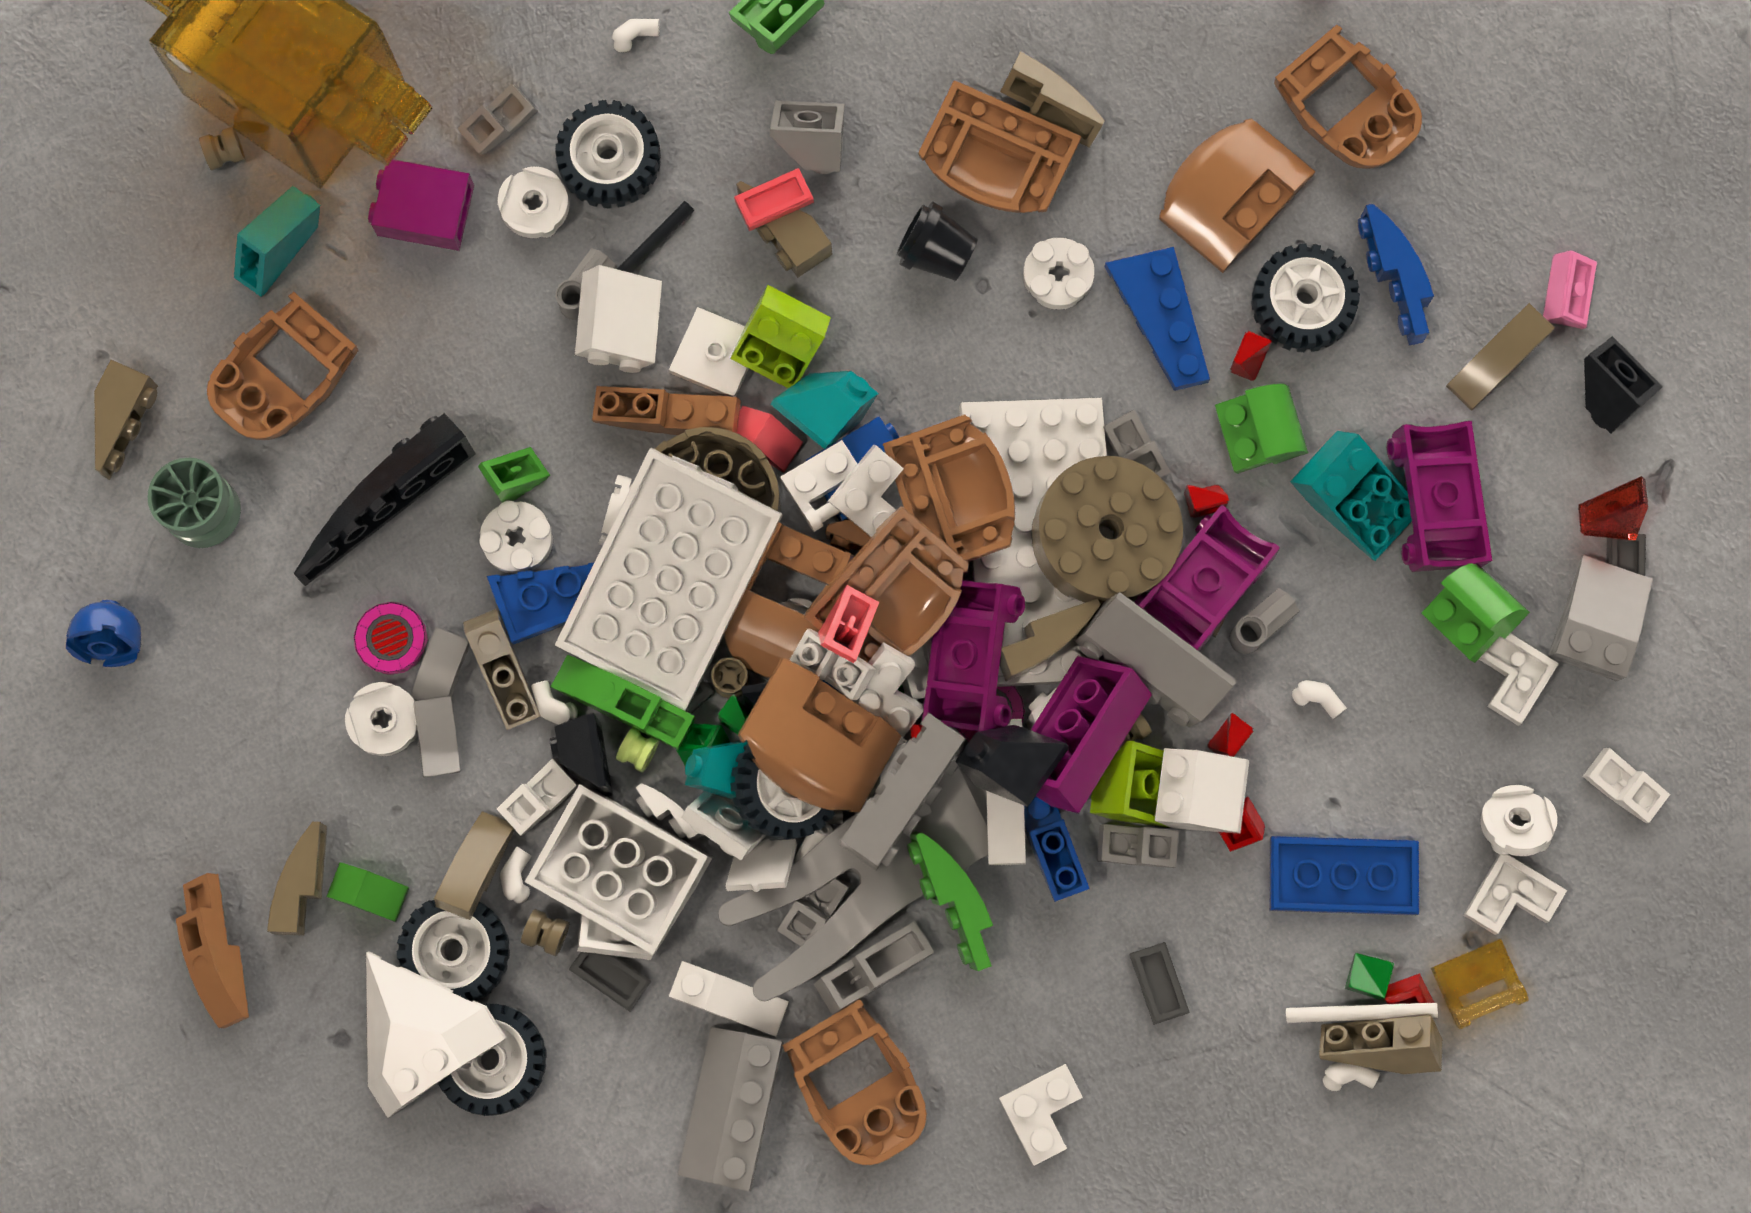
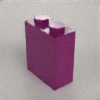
M387 158L384 170L380 169L377 175L376 189L379 190L377 202L371 203L368 214V221L371 223L377 236L459 251L474 190V183L470 174Z

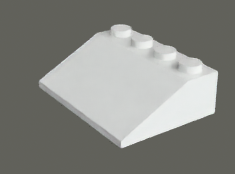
M579 784L525 882L654 955L696 889L713 856L587 785Z

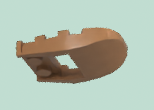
M1335 25L1275 77L1274 84L1303 129L1326 149L1350 166L1362 169L1376 168L1392 161L1414 141L1422 125L1421 110L1408 89H1403L1395 78L1396 72L1387 63L1385 65L1380 63L1370 54L1371 50L1362 43L1358 42L1356 45L1350 43L1340 35L1342 28ZM1351 62L1376 90L1329 131H1326L1305 109L1303 102Z
M295 292L288 296L291 299L290 303L277 313L270 310L259 319V324L247 334L243 332L233 342L235 347L226 360L221 359L208 381L207 396L212 409L236 432L247 438L271 440L286 434L330 396L359 351L353 342ZM280 329L329 370L326 378L305 401L255 358Z
M778 523L725 631L726 644L732 657L740 660L746 669L770 679L781 658L790 660L807 629L819 632L814 625L804 618V614L750 591L761 567L767 559L829 586L854 556L847 551L844 552L786 527L782 523Z
M860 999L782 1045L784 1051L789 1056L795 1072L794 1076L814 1121L821 1126L830 1138L829 1140L848 1160L862 1165L879 1164L912 1145L921 1135L926 1123V1105L919 1086L916 1085L909 1068L910 1064L883 1027L876 1023L866 1011ZM873 1037L893 1072L833 1108L828 1109L808 1074L868 1038Z

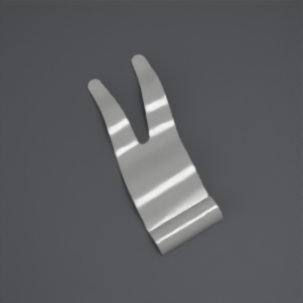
M958 767L952 776L947 773L944 774L938 783L943 789L930 806L932 813L921 817L914 831L922 832L938 843L964 870L988 856L987 792L976 787L964 771ZM858 812L792 865L786 888L760 889L758 892L750 890L721 905L718 912L720 922L725 926H733L791 904L818 890L848 870L855 871L859 876L860 882L857 889L828 921L793 954L755 981L753 994L758 1000L763 1002L769 1001L820 974L851 951L887 919L923 895L919 879L924 877L919 864L914 865L907 849V844L911 843L909 836L904 833L895 844L900 848L897 855L888 867L881 864L876 871L840 846V840L860 813Z

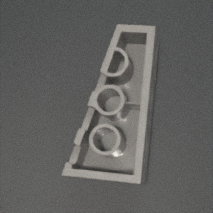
M930 713L921 722L922 728L917 737H913L908 741L897 759L898 763L895 768L892 767L878 785L873 799L870 797L840 840V846L876 871L881 864L888 867L897 855L900 848L895 844L904 833L910 836L921 820V817L916 814L923 804L926 803L931 806L943 789L938 783L944 774L947 773L952 776L959 767L955 761L959 757L965 738Z

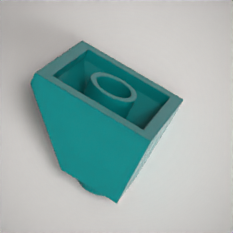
M852 371L809 373L774 398L770 405L822 448L827 449L862 421L879 393L869 386L865 379L857 376Z

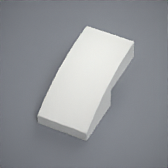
M1603 748L1583 775L1587 781L1603 794L1645 823H1650L1670 796L1665 789L1644 771H1636L1611 748Z
M552 758L527 784L520 785L497 810L519 835L523 836L577 789L579 783L557 759Z

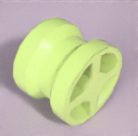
M632 727L620 745L616 760L622 763L628 761L634 764L637 771L643 773L651 762L659 741L652 737L647 739L641 736L640 731Z

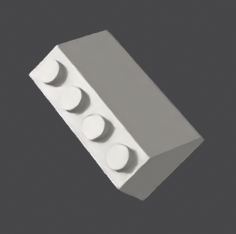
M1120 592L1100 604L1094 615L1074 639L1081 646L1080 650L1090 659L1133 668L1152 693L1148 702L1160 705L1168 711V717L1181 726L1191 727L1202 722L1237 682L1236 679Z
M711 1027L679 1166V1176L751 1191L783 1049L782 1045L784 1043L782 1041Z

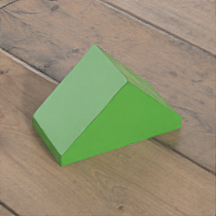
M531 447L481 462L478 466L501 503L504 501H515L550 476Z
M340 862L326 897L396 922L409 887L370 871Z

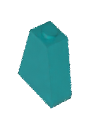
M294 186L288 189L237 234L234 278L262 297L318 228L321 205L312 196L304 194Z
M747 740L744 743L738 741L693 749V753L688 758L685 766V774L687 775L685 785L726 798H735L736 792L731 791L730 783L735 782V777L731 776L732 768L738 766V762L735 760L738 754L745 751L743 747L747 744Z

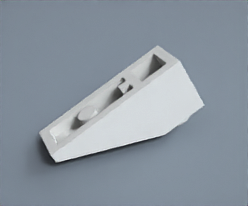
M684 961L681 962L669 997L673 1000L775 1037L778 1034L789 1001L778 997L765 1002L760 1001L754 996L753 987Z

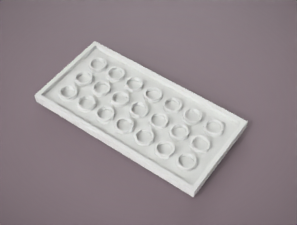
M1102 398L961 402L959 405L960 416L964 414L972 420L970 424L981 432H985L997 448L1004 461L1013 488L1015 520L1011 535V546L971 561L972 582L1016 586L1020 588L1025 598L1023 614L1019 616L1015 623H1005L1002 647L1027 639L1024 628L1030 622L1085 603L1071 596H1065L1048 581L1035 558L1031 532L1037 507L1055 479L1066 469L1082 460L1107 456L1105 429L1103 428ZM1099 526L1102 536L1107 539H1113V531L1107 527ZM1078 633L1048 660L1008 681H1005L999 666L997 687L1060 684L1077 656L1089 658L1080 650L1081 646L1074 641Z

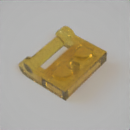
M1501 939L1431 968L1452 1018L1459 1029L1470 1026L1472 1020L1513 1003L1521 1005L1529 1001L1528 994L1517 976ZM1504 979L1507 990L1464 1007L1459 997Z

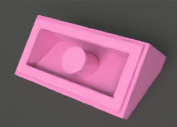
M1572 250L1553 256L1543 317L1550 323L1580 329L1587 327L1597 265L1596 261Z

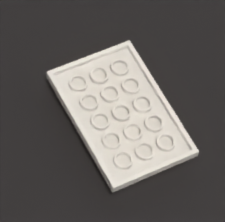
M650 448L555 646L625 679L686 711L783 514Z

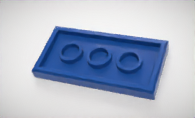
M1271 836L1269 911L1419 915V841Z

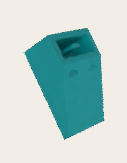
M1336 431L1290 481L1311 507L1374 561L1412 521L1408 492L1359 434Z

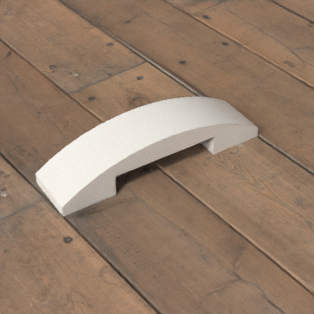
M1011 719L1007 726L1017 725L1022 727V719ZM986 791L989 865H1026L1024 805Z

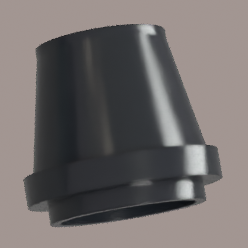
M931 202L928 207L922 205L910 223L898 248L897 256L901 257L899 265L908 270L913 267L956 281L966 267L978 239L942 211V206L935 202Z

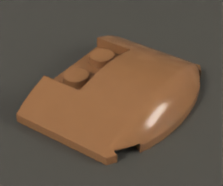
M954 80L918 155L922 161L925 160L931 171L940 181L974 202L1008 212H1046L1082 136Z
M1252 118L1247 119L1242 123L1234 124L1218 131L1201 143L1186 158L1168 186L1164 210L1161 209L1159 219L1218 270L1224 273L1310 180L1315 171Z
M964 414L883 443L886 454L904 468L895 479L904 508L963 559L969 562L1011 546V535L1015 520V500L1008 471L997 448L985 432H981L970 424L972 420Z
M901 506L876 529V533L830 585L825 586L805 613L804 618L820 630L846 585H849L879 602L858 657L868 663L883 642L910 656L940 629L951 614L962 592L960 588L964 570L968 571L969 564Z
M781 658L738 733L741 742L744 743L747 740L755 757L752 760L756 766L773 783L793 797L826 810L860 812L899 742L901 735L880 716H874L819 679L820 676L788 659Z

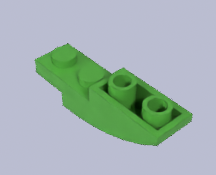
M567 655L551 685V688L614 720L617 719L677 750L680 749L696 719L694 715L662 700L661 697L570 655Z
M912 832L909 836L911 843L907 844V849L913 864H919L924 878L919 879L922 893L925 899H931L933 904L941 906L948 903L949 908L945 909V914L951 929H957L961 943L957 944V949L963 964H969L970 968L976 971L991 967L992 965L980 931L993 926V923L977 889L965 871L938 843L922 832Z

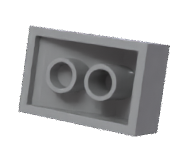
M1582 555L1548 657L1614 681L1627 678L1639 642L1653 579Z

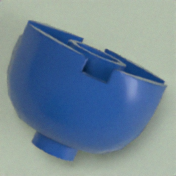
M102 600L82 607L71 619L67 630V651L73 657L88 664H91V659L93 658L105 660L103 667L126 666L135 662L141 648V626L138 619L131 611L113 600Z

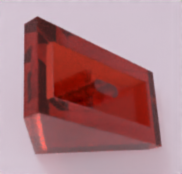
M1640 476L1578 504L1580 532L1584 536L1635 541L1648 509L1646 480Z

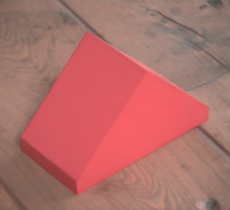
M747 406L741 407L737 433L754 443L764 453L770 465L784 473L803 445V441L772 414Z
M846 585L818 632L821 646L854 663L857 660L879 602Z

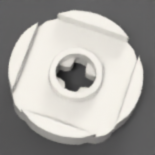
M527 167L523 169V172H519L515 176L510 175L503 182L498 194V206L504 223L514 233L523 237H551L564 223L569 212V198L565 186L555 173L542 167ZM534 195H539V200L543 204L540 208L529 210V206L524 203L525 200H532Z
M1051 238L1036 243L1025 261L1023 271L1025 287L1037 299V302L1044 307L1067 309L1076 305L1078 301L1089 293L1094 280V264L1089 256L1088 249L1083 244L1076 243L1067 238ZM1056 266H1062L1063 270L1068 271L1069 275L1063 276L1062 281H1055V275L1049 274V270L1055 269Z
M621 475L617 476L615 484L622 487L621 489L615 487L614 493L611 495L601 533L609 534L632 486V478ZM601 536L599 545L603 546L607 536Z
M504 501L485 518L480 530V546L488 561L495 568L508 574H517V572L534 570L545 562L553 546V536L545 515L537 507L521 501ZM517 529L523 530L522 536L526 539L523 544L517 542L514 547L510 546L508 534L511 531H517Z
M387 682L369 684L355 694L349 709L347 708L345 726L348 735L356 745L368 754L378 756L394 755L407 748L418 736L413 705L415 700L399 686ZM384 710L386 714H392V720L388 722L389 726L386 728L374 725L373 720L378 718V711Z
M1522 785L1505 786L1495 791L1492 798L1485 803L1480 819L1482 832L1491 843L1492 849L1500 855L1510 854L1515 856H1529L1545 851L1549 847L1557 827V813L1551 801L1545 796L1542 799L1540 796L1533 794L1534 789ZM1513 815H1519L1521 820H1527L1528 823H1525L1524 826H1517L1511 821L1513 820Z

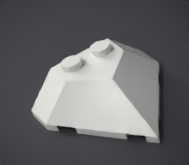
M366 952L368 1087L387 1118H389L460 1067L480 1057L505 1040L506 1036L487 1006L476 1001L471 1002L454 994L451 989L406 968L396 967L387 963L376 954Z

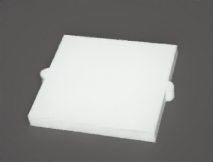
M765 839L742 860L734 856L725 885L727 891L753 890L758 892L760 889L786 888L797 848L796 839L775 841Z

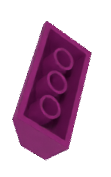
M1081 656L1076 657L1031 728V731L1064 742L1070 747L1036 794V797L1050 806L1079 814L1152 696V693L1133 668Z

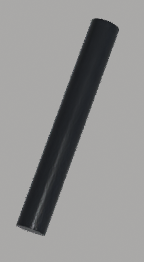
M684 201L617 270L633 273L694 212L691 205Z

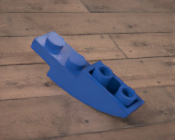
M1374 204L1366 205L1361 218L1358 219V230L1360 237L1367 240L1369 251L1366 253L1368 268L1370 272H1375L1378 282L1392 280L1389 282L1390 296L1393 302H1398L1401 314L1398 315V326L1401 335L1407 336L1409 346L1423 343L1429 334L1423 308L1428 307L1434 297L1428 276L1418 255L1401 230Z
M1035 796L1028 807L1024 806L1025 833L1054 902L1090 888L1058 808L1050 806Z

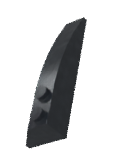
M445 413L440 417L433 416L425 421L420 427L421 431L411 439L405 438L399 441L392 448V454L368 474L336 509L316 536L294 572V575L304 586L312 582L476 454L463 432Z

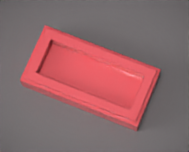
M799 168L734 196L749 231L814 203V198Z

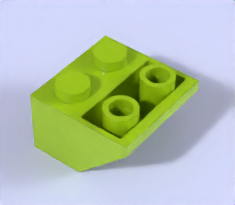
M767 285L730 359L786 388H790L800 381L821 345L831 317Z

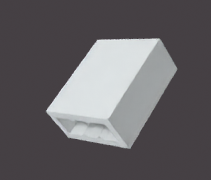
M602 265L583 272L575 355L588 358V362L594 365H608L609 363L618 365L619 370L629 373L640 372L641 368L654 364L662 281Z

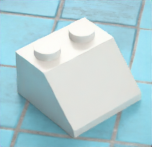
M1164 748L1155 821L1173 829L1240 833L1249 760L1200 750Z

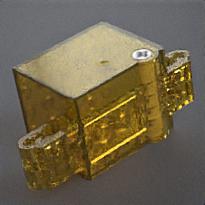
M144 0L167 16L166 20L149 39V42L181 93L228 126L234 127L238 133L320 189L354 146L378 162L389 166L408 141V137L401 130L413 135L433 109L425 98L418 94L412 86L404 82L405 80L386 37L377 22L344 0Z

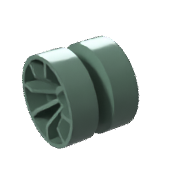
M197 458L173 460L164 465L155 474L150 483L147 497L148 506L153 517L174 537L187 546L194 548L215 546L227 539L239 522L241 504L236 491L210 464Z

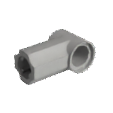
M591 248L569 279L558 285L555 297L561 313L566 318L578 320L580 302L576 305H567L564 302L571 294L580 295L583 272L598 265L617 269V265L601 251Z
M1278 588L1249 614L1242 617L1230 632L1229 639L1233 649L1242 654L1255 652L1267 639L1299 613L1300 610L1294 599L1287 592ZM1244 627L1251 628L1255 632L1257 640L1255 642L1244 640L1240 629Z

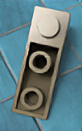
M742 181L736 184L738 195L754 188ZM796 210L756 228L766 244L771 241L778 250L775 255L781 266L786 271L792 269L797 278L832 255V243L813 217L801 210Z
M110 360L94 391L95 470L108 480H110L114 472H118L122 467L125 459L124 451L129 441H133L139 434L141 429L140 420L145 410L153 406L157 398L156 389L158 387L148 375L114 360Z
M494 609L463 622L465 635L506 730L540 717L537 705L498 610Z
M1431 1015L1322 1024L1319 1057L1322 1060L1400 1074L1439 1072L1442 1070L1443 1039Z

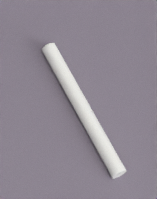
M1437 1003L1286 1008L1287 1023L1377 1020L1431 1015L1432 1018H1438Z

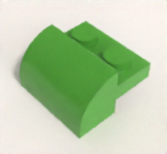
M741 0L729 12V15L733 22L755 38L758 47L767 53L775 54L824 7L825 3L824 0Z
M1270 384L1246 390L1245 395L1215 405L1235 473L1239 474L1269 463L1278 464L1308 454L1288 385Z
M1471 563L1458 568L1441 582L1445 588L1421 614L1469 660L1475 663L1500 636L1506 639L1530 612L1481 566Z

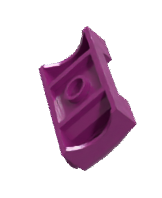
M1472 421L1433 427H1421L1411 424L1402 425L1393 432L1392 438L1388 439L1386 450L1388 458L1394 461L1396 467H1404L1413 534L1402 545L1401 555L1403 563L1409 565L1412 572L1458 569L1471 563L1483 567L1492 561Z
M1223 505L1218 508L1212 517L1207 514L1195 529V532L1198 534L1180 554L1164 579L1154 586L1148 594L1139 596L1134 602L1197 651L1203 648L1215 629L1250 586L1263 574L1280 549L1275 543L1262 540L1247 531Z
M962 580L960 588L962 592L954 609L932 638L922 721L930 713L948 727L975 731L1005 727L1011 721L1012 711L1005 697L996 696L1005 623H1015L1019 616L1023 614L1025 598L1020 588L1016 586Z

